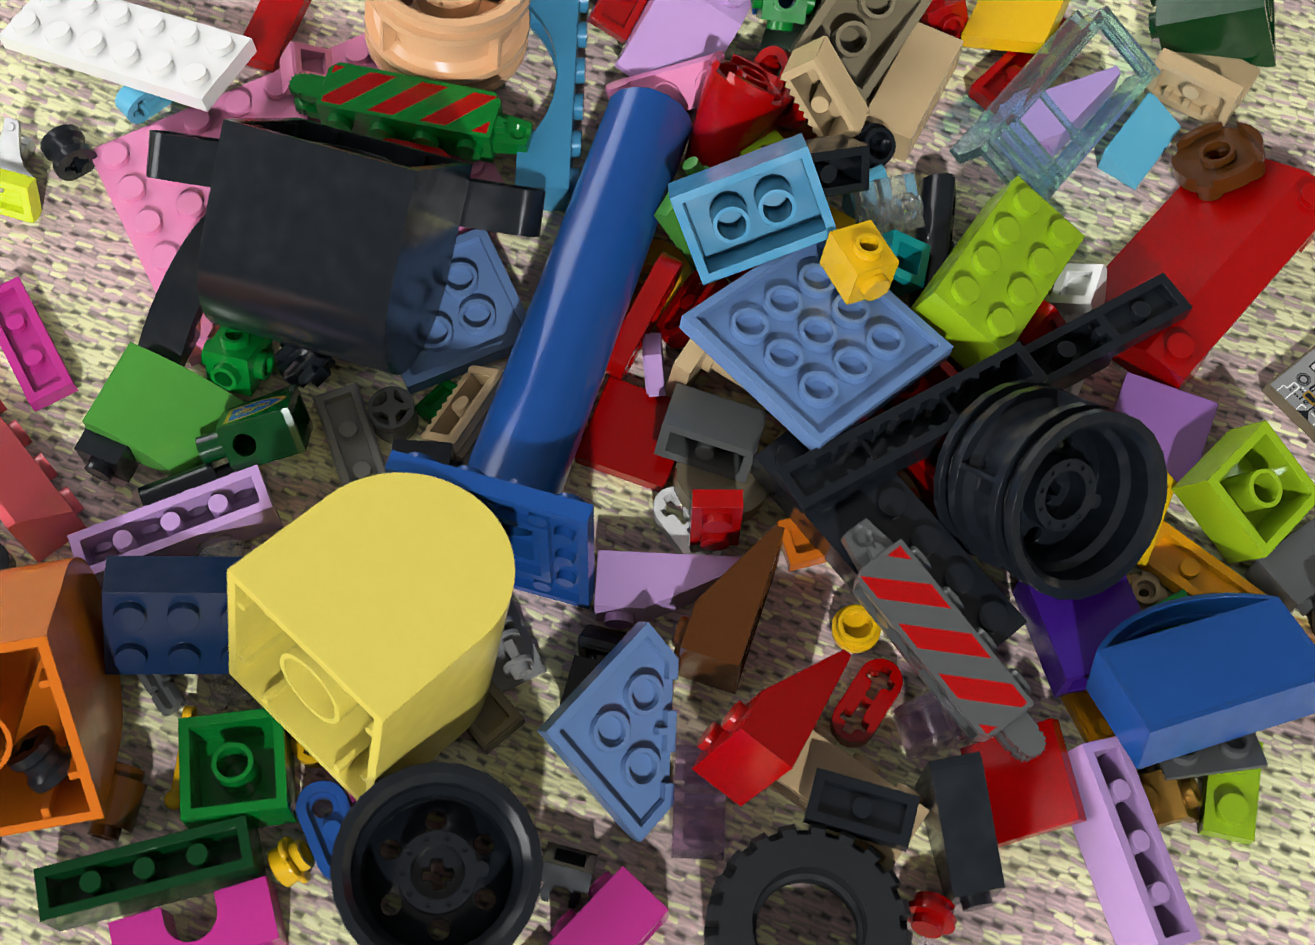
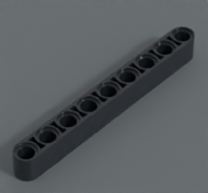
M149 130L146 176L154 179L211 187L219 139L172 131ZM470 178L459 227L524 237H540L546 191L533 187Z

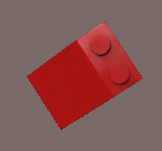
M843 649L762 690L747 704L740 700L736 702L722 720L721 725L714 721L699 738L696 747L702 751L692 770L740 807L794 767L852 655Z

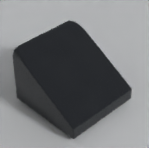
M588 624L579 634L577 640L579 656L587 658L590 653L607 656L627 633Z

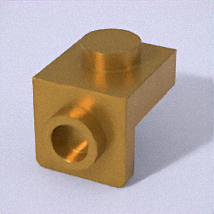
M1161 769L1139 776L1159 828L1182 821L1187 823L1200 821L1197 807L1203 805V800L1194 777L1165 781Z

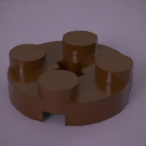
M1221 121L1208 123L1189 131L1178 141V151L1175 155L1172 154L1171 157L1176 181L1186 190L1196 192L1201 200L1214 201L1222 197L1226 192L1236 190L1251 181L1261 178L1266 170L1265 148L1262 135L1253 126L1237 122L1238 129L1231 127L1223 128ZM1215 156H1218L1220 159H1211V158H1212V157H1215Z

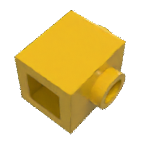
M867 220L830 231L819 263L846 305L865 299L868 301L876 300L885 293H888L899 260L872 220Z

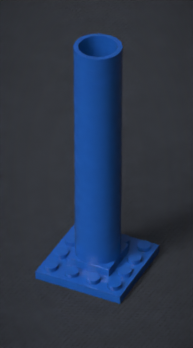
M629 87L620 89L609 99L468 464L457 468L436 462L432 457L424 453L410 452L406 454L392 450L384 467L386 473H416L436 477L457 485L474 495L495 515L508 536L515 560V583L513 589L588 610L595 592L594 505L586 503L577 495L562 493L659 223L654 214L669 192L668 183L674 181L692 131L690 116L683 106L669 95L651 88Z

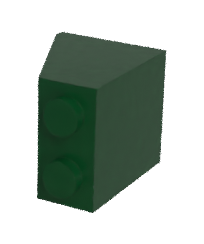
M1151 0V5L1156 7V12L1149 13L1150 35L1152 39L1159 38L1162 50L1165 47L1174 52L1242 59L1258 67L1268 68L1276 66L1274 0Z

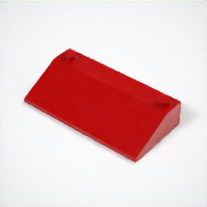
M1215 156V157H1212L1211 159H1220V158H1219L1218 156ZM1265 158L1266 170L1261 178L1251 181L1236 190L1226 192L1222 197L1214 201L1201 200L1196 192L1188 191L1180 186L1106 266L1107 285L1105 303L1164 272L1193 308L1183 320L1114 356L1112 360L1130 373L1182 390L1199 370L1213 347L1298 251L1302 253L1315 238V176L1306 170Z

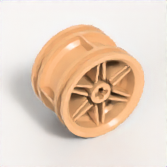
M366 0L365 41L371 58L380 70L492 91L509 80L523 63L528 47L530 29L529 5L531 0Z

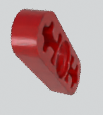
M665 252L659 256L622 323L605 373L622 381L626 377L643 347V337H645V334H650L677 284L684 268V262Z

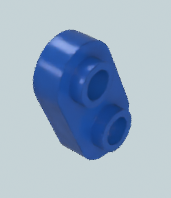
M322 780L307 785L301 791L296 802V814L320 872L327 879L331 880L330 867L333 845L343 819L351 810V806L340 786L333 782ZM322 799L329 800L333 804V811L326 818H319L313 813L314 805Z

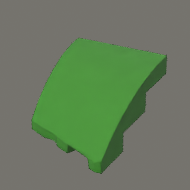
M130 342L82 421L86 429L130 447L138 463L171 476L198 466L202 459L197 450L196 437L216 431V426L222 413L245 402L189 369Z

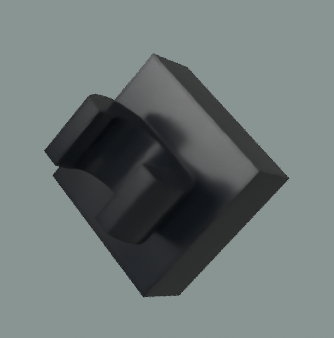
M548 841L543 855L541 900L548 902L552 888L561 886L569 889L571 894L568 908L574 909L580 901L581 893L588 894L598 854Z

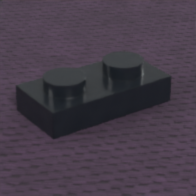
M817 768L803 823L826 825L827 830L841 833L843 830L856 836L858 839L906 852L909 847L920 796Z

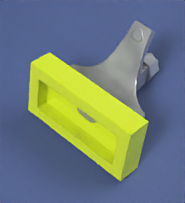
M6 117L0 136V214L34 224L42 212L36 178L26 170L25 165L35 151L36 145L32 139L27 136H21V121Z

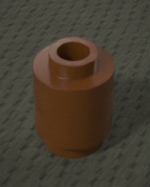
M116 762L105 817L82 822L90 826L88 835L106 841L118 842L121 834H132L147 788L143 783L145 771L131 765Z

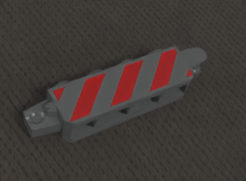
M867 518L845 533L841 542L859 572L854 580V596L968 739L986 742L994 736L1006 752H1010V757L1013 756L1014 760H1019L1020 762H1028L1029 759H1034L1036 755H1041V751L1045 750L1044 746L1047 744L1045 743L1046 737L1043 736V732L1039 731V726L1026 711L1035 704L1028 696L1031 693L1028 683L1014 668L1006 669L994 654L997 652V646L988 633L981 627L974 629L962 614L964 606L958 596L947 586L941 588L929 574L931 565L924 554L915 546L908 548L902 539L893 543Z

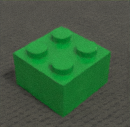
M264 708L178 718L180 820L187 829L246 815L257 827L297 823L294 753L291 749V735Z

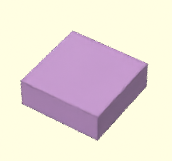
M661 333L645 334V337H643L642 358L646 394H649V397L665 396Z

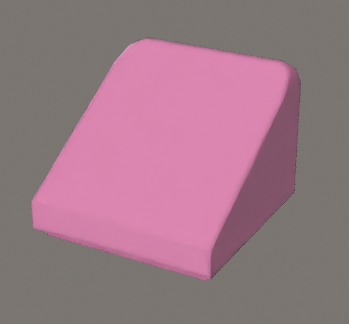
M290 41L279 62L282 93L291 94L288 87L289 80L300 72L302 74L306 72L307 75L311 73L326 76L328 68L333 66L332 49Z

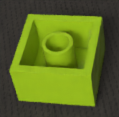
M1267 420L1228 430L1171 488L1229 564L1266 558L1315 506L1314 482Z

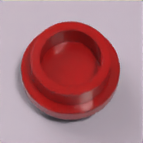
M919 891L915 894L913 900L908 901L911 916L907 921L916 933L935 939L940 938L941 935H948L954 932L957 919L954 915L955 905L951 900L935 892Z

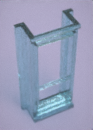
M1107 5L1085 16L1079 10H1076L951 147L949 152L959 164L982 156L1006 185L1018 175L1044 200L1048 201L1153 78L1160 75L1161 71ZM1101 30L1136 74L1127 77L1082 129H1076L1045 91L1095 34ZM1039 98L1070 134L1071 142L1055 160L1020 120Z

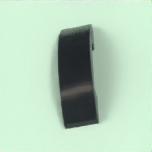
M205 215L186 237L164 275L148 312L138 346L163 356L183 367L200 337L196 326L203 315V310L198 294L197 271Z

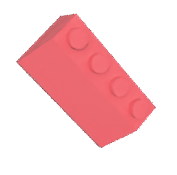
M0 400V414H1V413H3L4 411H6L7 408H6V406L2 403V401ZM0 416V520L39 563L69 542L67 535L87 528L77 516V514L84 510V507L67 486L60 491L57 490L51 480L58 476L57 472L41 452L35 457L30 455L25 447L33 441L19 423L14 419L7 424Z

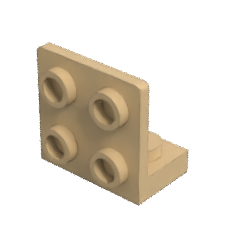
M1164 47L1155 61L1143 93L1146 95L1149 92L1152 93L1160 102L1204 124L1222 121L1223 128H1225L1258 78L1261 70L1242 59L1174 52Z

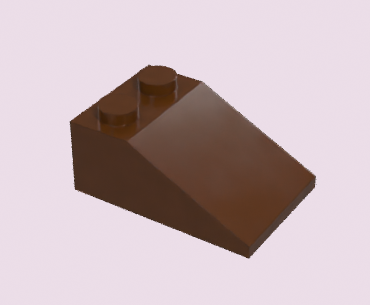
M774 525L696 600L691 616L681 615L673 639V643L676 644L674 654L679 658L680 677L736 694L779 562L784 527Z

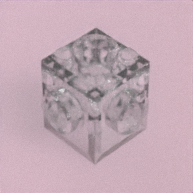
M914 172L870 181L869 191L853 193L856 204V222L861 223L872 220L881 235L893 229L908 235L907 231L925 227L923 202L918 194Z

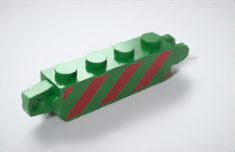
M339 62L329 67L326 76L311 73L307 75L306 72L304 74L300 72L289 80L288 87L291 95H294L293 102L299 114L320 119L321 124L377 139L394 138L444 150L449 155L458 156L460 159L468 162L483 161L494 163L496 153H527L532 140L533 123L504 114L501 100L495 92L344 62Z

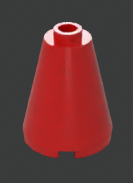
M719 50L713 54L709 63L684 157L687 160L695 156L703 166L709 167L739 157L742 150L755 143L789 106L794 97L789 95L791 89L785 88L782 92L774 86L778 77L772 72L736 54H733L730 61L722 59L724 51Z

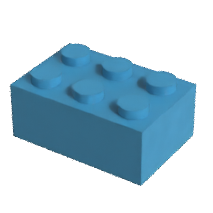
M802 133L668 183L669 199L703 286L827 240L829 232L837 230Z

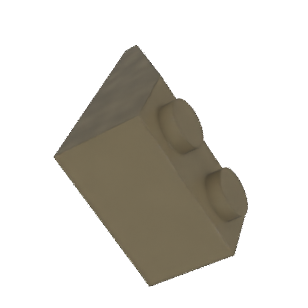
M821 0L813 15L809 17L787 52L792 54L793 50L822 36H827L864 101H866L932 0Z

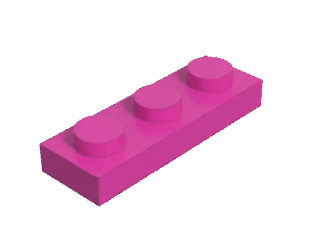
M19 276L1 284L0 346L30 406L36 412L77 392L78 389Z

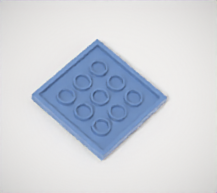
M827 240L756 266L683 314L679 328L810 451L816 447L820 449L828 441L858 426L947 360L954 347L890 290L876 300L868 301L865 299L846 305L819 263Z

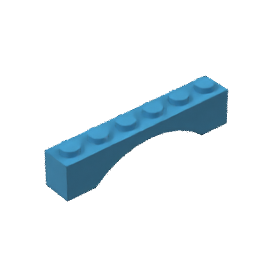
M531 0L529 5L530 29L542 41L552 58L557 79L553 99L545 117L533 132L527 153L517 152L515 185L545 190L543 211H566L580 176V168H573V157H582V131L575 130V120L584 119V94L577 93V84H585L586 57H579V48H587L588 23L581 22V13H589L590 0Z

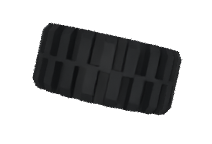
M811 823L808 830H797L795 824L780 826L777 834L767 836L764 832L750 840L749 847L743 851L737 850L727 861L725 870L721 875H718L712 887L710 900L707 905L704 945H758L756 922L762 905L775 891L790 884L806 883L817 885L835 894L846 905L854 919L856 926L855 945H912L913 931L908 930L907 925L911 912L908 899H901L897 889L901 882L893 869L888 872L883 869L879 864L882 856L871 846L866 851L854 844L856 836L843 830L839 836L826 833V825Z

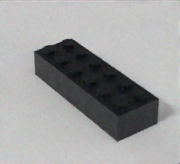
M787 430L754 456L750 473L785 514L797 525L798 529L810 543L825 556V560L852 591L854 580L859 572L843 546L841 539L851 528L867 518L893 543L902 539L908 548L911 546L918 548L931 565L929 574L941 588L947 586L958 596L964 606V611L962 612L964 617L974 629L981 627L985 630L997 648L1028 622L897 473L801 514L775 477L774 470L810 450Z

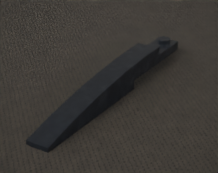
M1163 272L1025 346L1020 341L835 437L820 449L816 447L776 468L774 475L800 513L808 512L939 453L949 430L961 413L980 395L1003 383L1023 379L1042 381L1065 390L1108 367L1114 356L1183 320L1188 316L1193 307Z

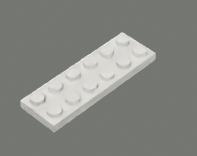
M30 0L0 33V40L6 49L206 112L210 110L257 52L252 38L123 0Z

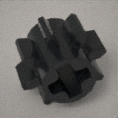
M279 343L281 349L275 354V358L279 360L277 368L280 375L291 385L297 384L298 387L304 388L311 381L318 388L332 374L330 368L336 363L332 357Z

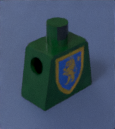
M293 384L227 409L222 413L216 426V431L196 437L195 441L198 453L205 464L227 457L232 470L238 472L256 464L259 466L306 452L313 430V423L297 384Z

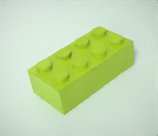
M1017 175L986 202L910 309L954 346L950 356L964 369H967L1017 341L1083 241L1085 235Z

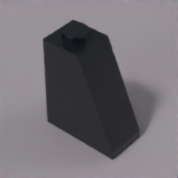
M978 751L929 761L915 784V789L923 799L921 805L930 810L924 819L943 895L951 900L954 905L961 904L963 912L992 906V897L997 896L1005 888L981 753Z

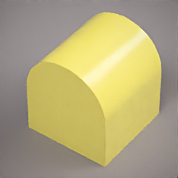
M384 473L364 477L340 487L227 569L229 674L356 800L383 777L407 766L431 762L471 726L482 710L488 696L515 583V560L512 546L504 528L488 507L474 495L457 485L436 477L416 473Z

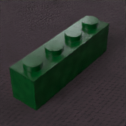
M246 815L33 869L39 920L41 923L59 932L208 894L219 889L267 876L259 829Z

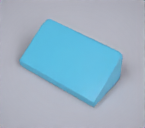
M1149 92L1107 146L1097 168L1136 190L1178 134L1181 126L1158 98Z

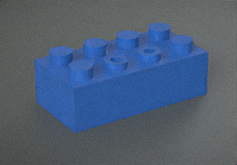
M1211 593L1182 597L1142 610L1112 630L1096 651L1086 690L1138 770L1315 714V644L1278 596L1251 593ZM1184 624V625L1177 626V627H1174V628H1171V629H1167V630L1160 631V632H1157V633H1154V634H1150V633H1153V632H1155V631H1158V630H1161V629H1164V628H1167V627Z

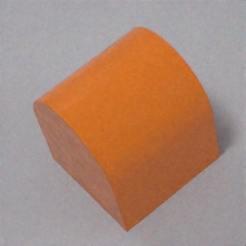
M81 557L0 570V837L104 818L121 742L123 708L120 675H105L101 587L91 567ZM47 725L55 732L56 742L60 746H66L71 749L72 758L68 775L52 789L38 794L28 786L27 776L23 772H14L6 762L11 755L13 746L24 735L36 727Z

